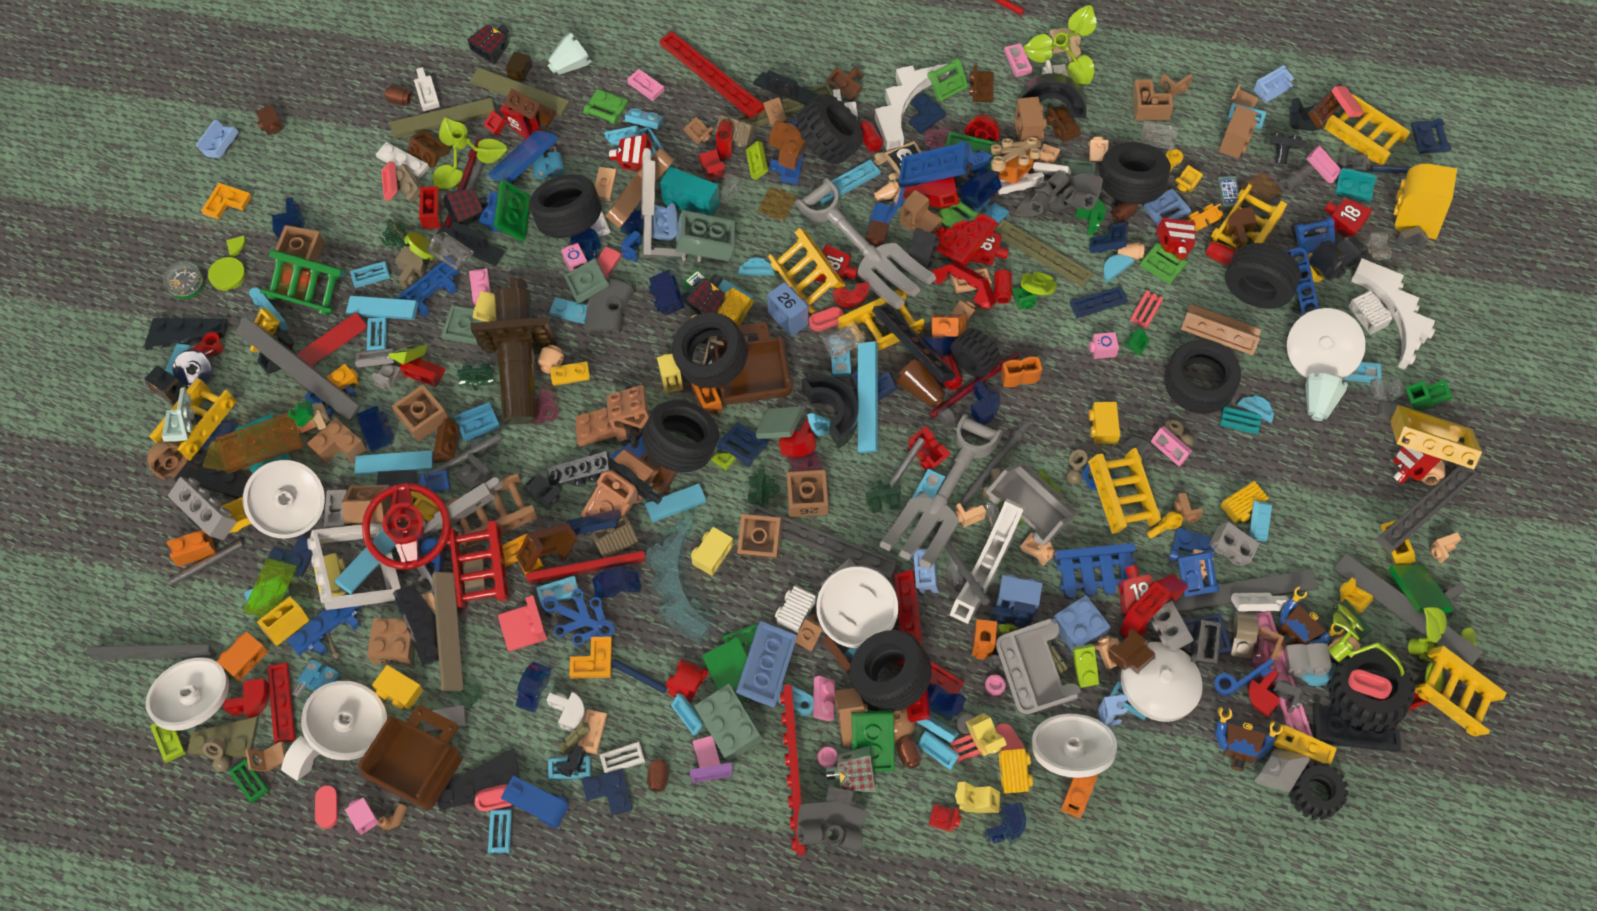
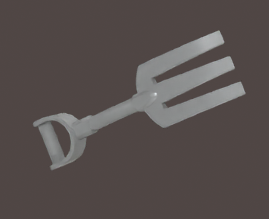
M825 178L821 186L802 200L797 199L795 201L796 206L805 217L815 222H826L829 220L857 246L864 256L858 268V277L863 282H869V287L894 308L899 309L904 305L903 299L891 290L873 272L874 270L878 271L888 281L912 297L917 295L920 289L918 285L913 283L889 260L890 258L928 285L936 280L934 273L915 261L897 243L884 244L878 247L870 245L839 211L840 199L838 190L829 179ZM828 193L834 196V201L828 208L818 211L810 209L811 206Z
M964 414L956 429V445L960 451L938 494L934 495L933 499L926 497L910 499L893 527L881 540L879 547L890 551L908 530L917 515L921 513L923 515L908 541L901 549L899 556L910 560L928 538L937 523L941 522L942 524L919 564L930 569L959 524L956 514L947 506L952 491L973 458H984L996 449L1003 430L998 429L996 431L969 419V415ZM964 429L990 440V442L982 446L970 445L964 441L961 433Z

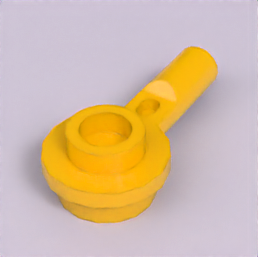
M1170 149L1166 153V157L1171 165L1170 173L1173 167L1183 160V153L1178 149Z
M1175 511L1169 512L1163 517L1158 526L1146 532V534L1151 539L1166 529H1177L1181 526L1183 517Z

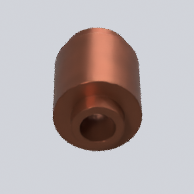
M390 85L385 90V98H387V102L405 106V104L409 105L411 103L412 92L406 88Z
M1120 202L1112 209V217L1116 222H1125L1137 212L1139 206L1138 204Z
M911 736L899 739L896 742V750L903 767H908L909 769L918 767L923 758L915 740H912Z
M656 759L653 760V763L648 764L647 785H649L648 790L663 792L668 785L669 765L665 764L664 760Z

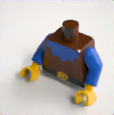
M1300 587L1295 589V596L1293 598L1290 597L1281 609L1279 622L1282 626L1279 632L1284 636L1281 644L1283 648L1294 644H1327L1334 639L1333 636H1339L1344 633V629L1340 632H1335L1334 628L1338 625L1332 624L1331 631L1329 632L1330 628L1303 601L1298 602L1299 599L1307 595V591L1302 597L1297 595V590Z
M1220 707L1218 708V714L1221 718L1218 719L1215 732L1217 742L1223 750V755L1233 758L1231 768L1235 771H1244L1245 762L1252 764L1255 760L1262 759L1271 750L1277 738L1275 735L1280 734L1283 730L1282 724L1279 730H1273L1272 726L1275 721H1272L1269 725L1270 733H1267L1268 729L1232 719L1230 708H1228L1226 715H1222L1223 708Z

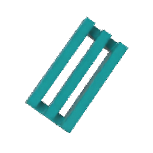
M1224 407L1220 426L1258 434L1262 415ZM1225 419L1232 420V421H1236V422H1239V423H1245V424L1253 425V426H1255V427H1251V426H1247V425H1243V424H1239V423H1234V422L1226 421Z

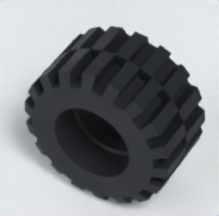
M966 329L951 344V352L957 363L966 372L977 378L985 377L1001 361V355L995 343L978 329Z
M1316 762L1314 765L1313 763L1307 764L1289 792V796L1294 797L1291 800L1292 805L1297 804L1296 810L1298 812L1304 811L1303 816L1306 818L1312 815V820H1317L1319 817L1320 820L1332 817L1343 807L1347 801L1346 797L1349 795V790L1345 789L1348 786L1347 781L1343 782L1342 780L1344 775L1342 773L1339 775L1337 773L1338 769L1336 767L1331 769L1328 763H1325L1323 766L1321 762ZM1310 781H1317L1326 787L1329 794L1327 801L1318 800L1311 794L1309 790Z

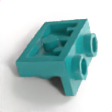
M1342 168L1337 178L1335 194L1371 202L1377 175Z

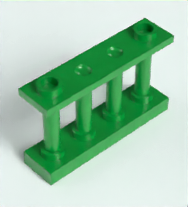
M270 250L269 257L274 258L276 264L270 289H261L260 293L266 294V298L277 300V298L319 309L318 313L325 315L337 311L336 308L329 307L335 281L338 280V277H345L347 270L283 251ZM288 262L292 263L293 271L288 292L284 294L277 292L283 264ZM303 267L309 268V272H311L305 299L294 297L301 269L303 270ZM323 272L327 274L328 282L323 302L319 304L312 302L318 274L320 275Z

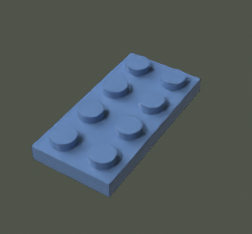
M760 621L735 693L774 708L797 635Z

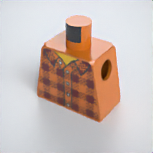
M931 314L932 336H960L967 329V314Z

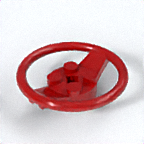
M413 483L397 484L381 491L368 505L362 521L363 540L372 556L382 564L395 569L418 568L436 558L445 547L450 534V515L443 500L431 489ZM411 491L427 496L436 504L441 513L443 524L438 543L432 551L420 559L418 557V540L423 536L425 519L423 514L414 506ZM392 494L391 508L383 516L382 526L386 535L395 542L401 561H396L383 555L374 545L370 534V522L376 507ZM404 519L409 522L405 528L399 527V524L403 523Z

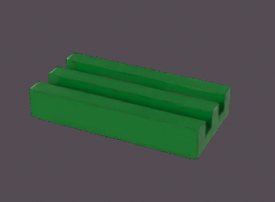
M244 759L228 772L249 802L253 804L255 800L263 797L262 795L265 793L267 794L269 789L255 770H249L262 788L258 791L242 768L243 766L248 768L247 759ZM239 770L255 793L253 796L250 795L235 773Z

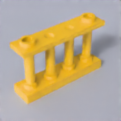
M1352 94L1364 112L1361 115L1362 119L1352 128L1345 123L1349 118L1346 112L1339 118L1332 115L1327 120L1324 129L1363 155H1368V158L1378 165H1384L1391 154L1388 150L1398 140L1405 143L1411 131ZM1370 121L1378 127L1366 137L1359 131ZM1384 130L1392 137L1381 147L1374 140Z
M1249 184L1245 190L1242 189L1238 194L1237 199L1239 200L1221 227L1214 230L1211 236L1214 238L1212 242L1221 240L1236 248V245L1232 243L1231 237L1225 236L1224 231L1230 215L1234 211L1242 209L1241 205L1244 201H1247L1268 212L1271 216L1269 220H1264L1255 215L1257 224L1261 226L1262 231L1260 233L1258 231L1246 233L1247 237L1251 238L1254 243H1265L1283 215L1287 203L1280 201L1278 206H1271L1251 196L1249 192L1252 185Z
M799 228L795 232L798 242L780 258L771 254L768 257L771 260L770 265L781 274L789 287L794 288L800 299H804L809 306L808 312L815 313L816 311L811 305L830 287L839 289L846 285L809 233ZM802 247L806 248L808 251L807 255L792 269L787 271L783 264ZM810 261H815L817 263L816 269L797 285L792 277ZM820 274H824L827 277L826 282L806 298L802 290Z
M901 289L894 291L905 302L906 293ZM882 298L838 318V328L840 331H850L857 344L866 343L856 328V325L862 322L866 323L878 343V351L900 341L893 333L883 337L872 320V317L876 316L872 312L874 306L888 304ZM905 305L898 309L908 325L919 335L924 330V319L922 318L915 322Z
M198 378L194 380L186 392L191 396L190 408L194 409V414L203 418L196 426L192 424V432L189 434L188 440L175 441L180 445L177 450L189 461L237 403L236 399L227 390H224L220 396L210 393V388ZM204 399L215 402L208 411L199 407ZM178 401L171 410H177ZM165 417L149 436L155 443L163 441L162 433Z
M1137 448L1129 451L1123 459L1106 461L1103 454H1097L1088 461L1112 534L1119 533L1126 528V523L1147 519L1148 525L1151 527L1161 521L1160 511L1156 506ZM1122 466L1129 467L1132 476L1116 479L1111 478L1108 470ZM1135 484L1138 494L1123 497L1117 496L1114 487ZM1141 502L1144 512L1130 515L1123 514L1120 505Z
M1445 646L1431 648L1427 656L1434 660L1435 665L1427 682L1415 685V692L1419 694L1421 699L1430 702L1465 728L1466 732L1470 735L1489 734L1490 730L1481 723L1490 702L1504 700L1506 692ZM1445 668L1450 672L1451 676L1443 694H1440L1434 689V686L1442 669ZM1460 679L1465 683L1466 690L1459 705L1456 706L1450 701V698ZM1474 691L1481 695L1482 701L1473 718L1466 713V709Z

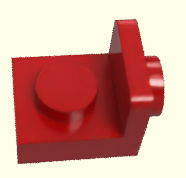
M934 804L928 825L953 833L954 827L959 828L962 818V816L958 815L960 809L955 808L953 810Z

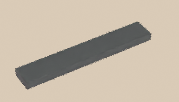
M209 644L87 647L86 654L93 660L214 658L215 650Z

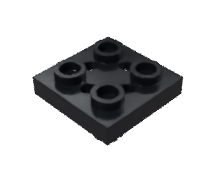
M1274 133L1265 138L1264 144L1279 147L1275 163L1287 164L1289 149H1303L1306 147L1307 141L1302 140L1300 136L1292 135L1286 138L1284 137L1285 134Z

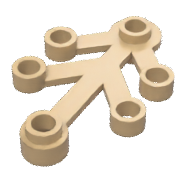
M1030 137L1024 142H1013L1012 139L1006 138L1002 140V148L1000 145H992L991 154L1007 155L1003 157L995 156L991 161V169L994 171H1004L1006 169V162L1018 155L1019 164L1028 165L1030 158L1038 159L1041 157V150L1039 149L1041 141L1035 137ZM1027 150H1030V157L1026 155Z

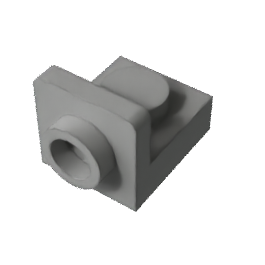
M383 364L378 374L373 372L371 376L375 385L379 388L385 389L387 387L392 389L401 374V370L394 365Z

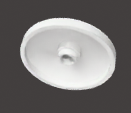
M1332 308L1317 309L1303 315L1293 325L1287 340V353L1294 369L1306 379L1310 373H1315L1314 377H1318L1319 373H1325L1343 380L1359 367L1365 353V337L1358 322L1349 314Z
M278 460L261 466L250 476L243 492V507L248 520L257 530L275 538H292L307 532L317 523L324 509L325 495L319 478L310 468L295 461Z
M1162 642L1148 643V648L1155 652L1156 659L1144 667L1139 674L1130 668H1127L1125 671L1122 669L1121 685L1123 692L1127 694L1129 703L1142 715L1162 722L1179 720L1187 716L1197 706L1201 698V674L1196 664L1190 662V656L1181 649L1172 652L1168 645L1164 647Z
M191 658L171 666L154 681L146 697L148 715L156 725L172 731L189 729L203 723L217 712L227 697L229 690L227 673L220 664L209 658Z
M336 681L321 686L310 695L303 708L301 727L305 739L318 753L331 759L353 760L364 756L386 722L387 714L381 699L368 687L352 681Z
M1062 714L1048 718L1038 725L1032 737V751L1036 760L1053 773L1075 778L1090 777L1105 771L1112 765L1116 758L1117 741L1111 729L1095 718L1080 714Z

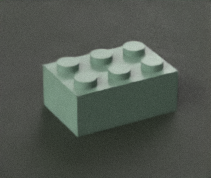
M682 210L677 223L676 251L729 262L734 249L735 221Z
M727 684L694 706L727 761L731 762L764 741L763 736L730 684Z

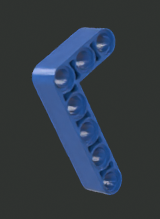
M1303 248L1286 250L1285 252L1294 259L1297 256H1304L1302 261L1296 262L1301 273L1308 274L1306 278L1300 279L1297 286L1302 315L1307 314L1306 309L1308 307H1314L1315 310L1319 309L1308 254ZM1304 290L1312 291L1311 294L1307 296L1302 294Z

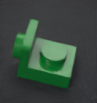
M1022 286L1012 289V295L1019 310H1029L1036 305L1037 294L1026 291Z

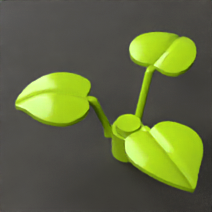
M1091 5L1085 6L1070 17L1068 28L1075 33H1058L1054 38V42L1046 34H1040L1032 38L1023 47L1026 56L1035 62L1045 63L1046 60H1051L1053 57L1052 50L1057 46L1061 50H1066L1074 60V62L1067 66L1068 77L1075 80L1078 84H1090L1095 74L1094 63L1086 55L1076 59L1069 49L1071 44L1069 37L1076 36L1078 33L1081 36H1088L1094 32L1097 20L1093 7Z
M445 117L440 126L439 139L447 146L453 145L454 166H439L433 174L434 186H438L441 190H447L456 187L460 183L463 173L456 169L457 149H464L469 144L474 151H477L479 161L493 163L504 155L507 151V146L494 139H484L478 143L477 148L471 143L470 139L466 138L468 130L465 125Z
M1338 604L1337 611L1343 613L1351 620V625L1338 612L1334 613L1333 624L1346 629L1347 633L1328 649L1332 656L1340 662L1347 655L1353 657L1355 654L1376 647L1387 653L1397 663L1401 676H1403L1404 670L1400 660L1384 644L1377 642L1355 651L1351 650L1354 646L1347 639L1352 634L1357 640H1360L1354 629L1357 626L1363 631L1364 628L1347 608Z
M1436 607L1423 608L1426 615L1428 638H1412L1408 644L1410 654L1420 655L1419 659L1430 662L1426 670L1425 683L1435 665L1434 660L1427 657L1428 652L1431 648L1440 647L1432 642L1436 643L1441 639V634L1445 632L1447 626L1444 611ZM1464 628L1461 636L1477 647L1474 629ZM1443 670L1434 686V689L1439 693L1444 683Z

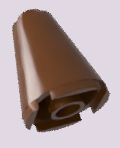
M913 359L899 372L900 378H894L897 385L930 407L934 405L937 407L945 400L943 398L945 394L936 378L919 360Z

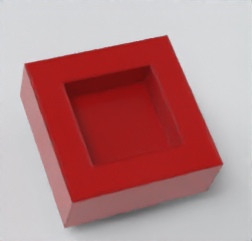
M492 110L483 125L494 134L499 135L507 120Z

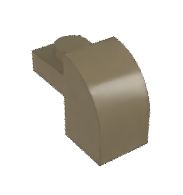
M404 246L395 261L398 268L403 270L398 278L401 288L408 289L417 281V277L422 278L426 275V267L421 257L413 253L409 247Z
M1235 610L1232 624L1234 635L1230 655L1251 659L1254 643L1257 642L1258 618L1256 613Z

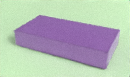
M731 763L690 770L692 783L733 775Z

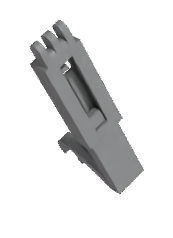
M646 148L642 154L641 188L643 257H680L682 262L686 260L685 256L688 253L678 252L676 249L654 248L651 250V228L655 199V161H651V151ZM696 255V261L699 263L701 261V256Z
M494 477L446 506L450 515L451 526L497 498L494 493L501 489L504 483L497 477ZM440 511L434 514L435 518L425 523L423 536L418 540V543L442 529L443 524ZM418 550V557L420 559L422 556ZM425 564L417 568L421 574L418 581L424 582L428 579L432 589L427 591L426 594L431 592L433 594V577Z

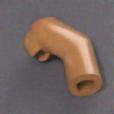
M398 804L394 815L389 817L382 816L378 820V825L383 830H390L401 825L408 807Z

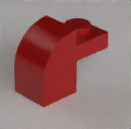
M717 149L697 155L707 181L725 177L723 173L725 166L723 162L720 163Z
M806 418L800 431H794L792 437L780 438L778 443L782 456L800 458L809 455L816 449L815 438L817 435L811 429L808 418Z
M1274 669L1265 677L1261 675L1258 680L1261 682L1260 684L1252 680L1249 686L1251 705L1267 719L1270 718L1281 701L1280 698L1268 691L1278 678L1279 673Z
M264 678L243 681V697L225 700L223 709L233 716L241 715L243 712L249 718L259 715L264 711L269 702L268 682Z

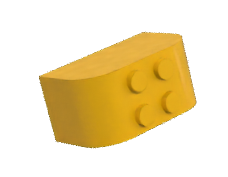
M1419 164L1409 169L1406 178L1401 180L1400 189L1396 195L1397 204L1395 205L1393 215H1396L1395 227L1398 231L1410 230L1420 226L1428 238L1437 239L1453 199L1457 168Z

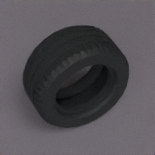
M576 174L562 175L546 181L533 192L529 202V207L538 230L552 238H567L586 231L596 223L602 211V205L593 182L585 176Z
M714 312L699 314L687 320L677 331L672 343V356L675 364L690 383L702 388H716L734 380L743 370L748 358L747 343L737 324L726 315ZM722 336L728 340L727 350L716 362L708 365H699L693 362L694 350L705 338Z
M1205 339L1192 340L1181 345L1173 353L1165 372V387L1171 399L1185 410L1199 414L1213 413L1226 407L1232 400L1241 380L1240 365L1235 355L1222 344ZM1191 364L1208 365L1217 371L1221 378V385L1212 390L1194 387L1186 379L1183 369Z
M682 400L666 401L653 408L642 434V442L649 456L659 465L677 472H692L706 466L719 441V430L712 416L698 405ZM666 429L686 433L696 443L675 439L667 433Z

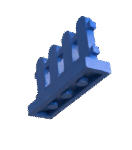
M1135 543L1056 551L1053 555L1054 562L1060 563V565L1056 566V569L1061 571L1063 585L1059 586L1060 591H1064V595L1069 599L1076 596L1077 589H1083L1085 595L1089 597L1096 594V587H1103L1104 592L1108 595L1113 594L1116 591V585L1120 581L1128 579L1125 568L1136 563L1135 558H1131V555L1136 551ZM1118 556V559L1112 560L1111 557ZM1098 558L1099 561L1092 562V559ZM1079 560V563L1073 564L1072 561ZM1119 565L1121 579L1115 580L1113 566ZM1100 567L1102 581L1095 582L1093 568ZM1075 569H1080L1082 583L1076 584Z

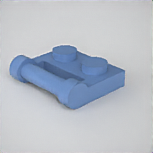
M1173 188L1155 201L1146 203L1143 206V209L1153 219L1157 227L1162 220V216L1177 207L1180 211L1168 217L1169 219L1179 220L1182 217L1191 215L1190 208Z

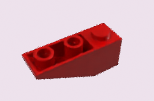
M954 177L906 187L903 194L904 199H907L916 190L929 199V206L944 208L959 204Z

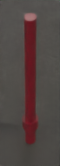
M481 139L475 140V147L478 148V143L481 141ZM473 149L469 151V159L457 191L465 190L477 158V151ZM448 213L443 226L450 229L452 220Z
M1015 351L1007 358H1002L1000 363L985 377H978L930 411L929 415L934 419L938 416L940 409L943 407L949 408L1000 372L1003 363L1017 360L1020 357L1019 353Z

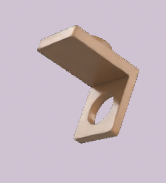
M1164 73L1159 85L1175 97L1180 92L1184 93L1187 91L1193 75L1189 74L1178 83H1175ZM1165 81L1170 84V88L1165 85Z
M1239 84L1229 105L1235 103L1254 108L1258 98L1240 90L1242 85Z
M779 97L762 103L770 125H774L777 119L780 121L787 120Z
M814 613L804 620L795 643L809 651L814 649L823 630L820 623L814 621H819L818 616Z
M1261 626L1257 637L1274 644L1269 659L1272 658L1273 661L1275 658L1279 659L1284 649L1281 647L1284 636ZM1263 633L1269 634L1272 637H1267Z
M279 742L264 751L246 750L249 770L267 772L283 764L286 755L284 742ZM253 755L258 757L260 761L259 766L253 762Z

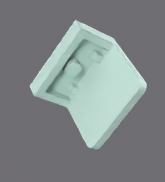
M185 387L180 389L177 410L166 411L162 433L163 442L188 440L189 432H192L191 420H194V409L190 408L191 396L187 394Z

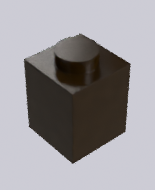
M515 51L506 65L508 77L521 81L525 80L532 67L529 55Z

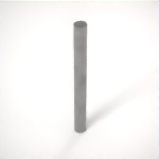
M239 540L167 581L172 587L244 546Z

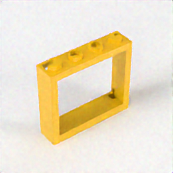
M1397 405L1390 422L1398 445L1475 469L1482 450L1473 429ZM1403 436L1409 439L1407 443L1402 442ZM1460 437L1465 439L1464 442L1459 441Z

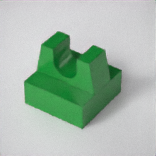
M1137 328L1135 332H1130L1129 336L1131 339L1130 341L1125 340L1124 345L1128 349L1133 350L1135 354L1141 355L1148 345L1149 339L1144 329Z
M307 400L303 403L297 402L295 410H288L289 418L296 421V426L301 428L315 417L312 402Z

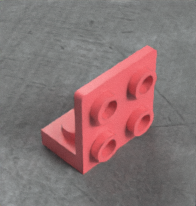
M534 596L526 598L527 605L498 615L509 652L547 640Z

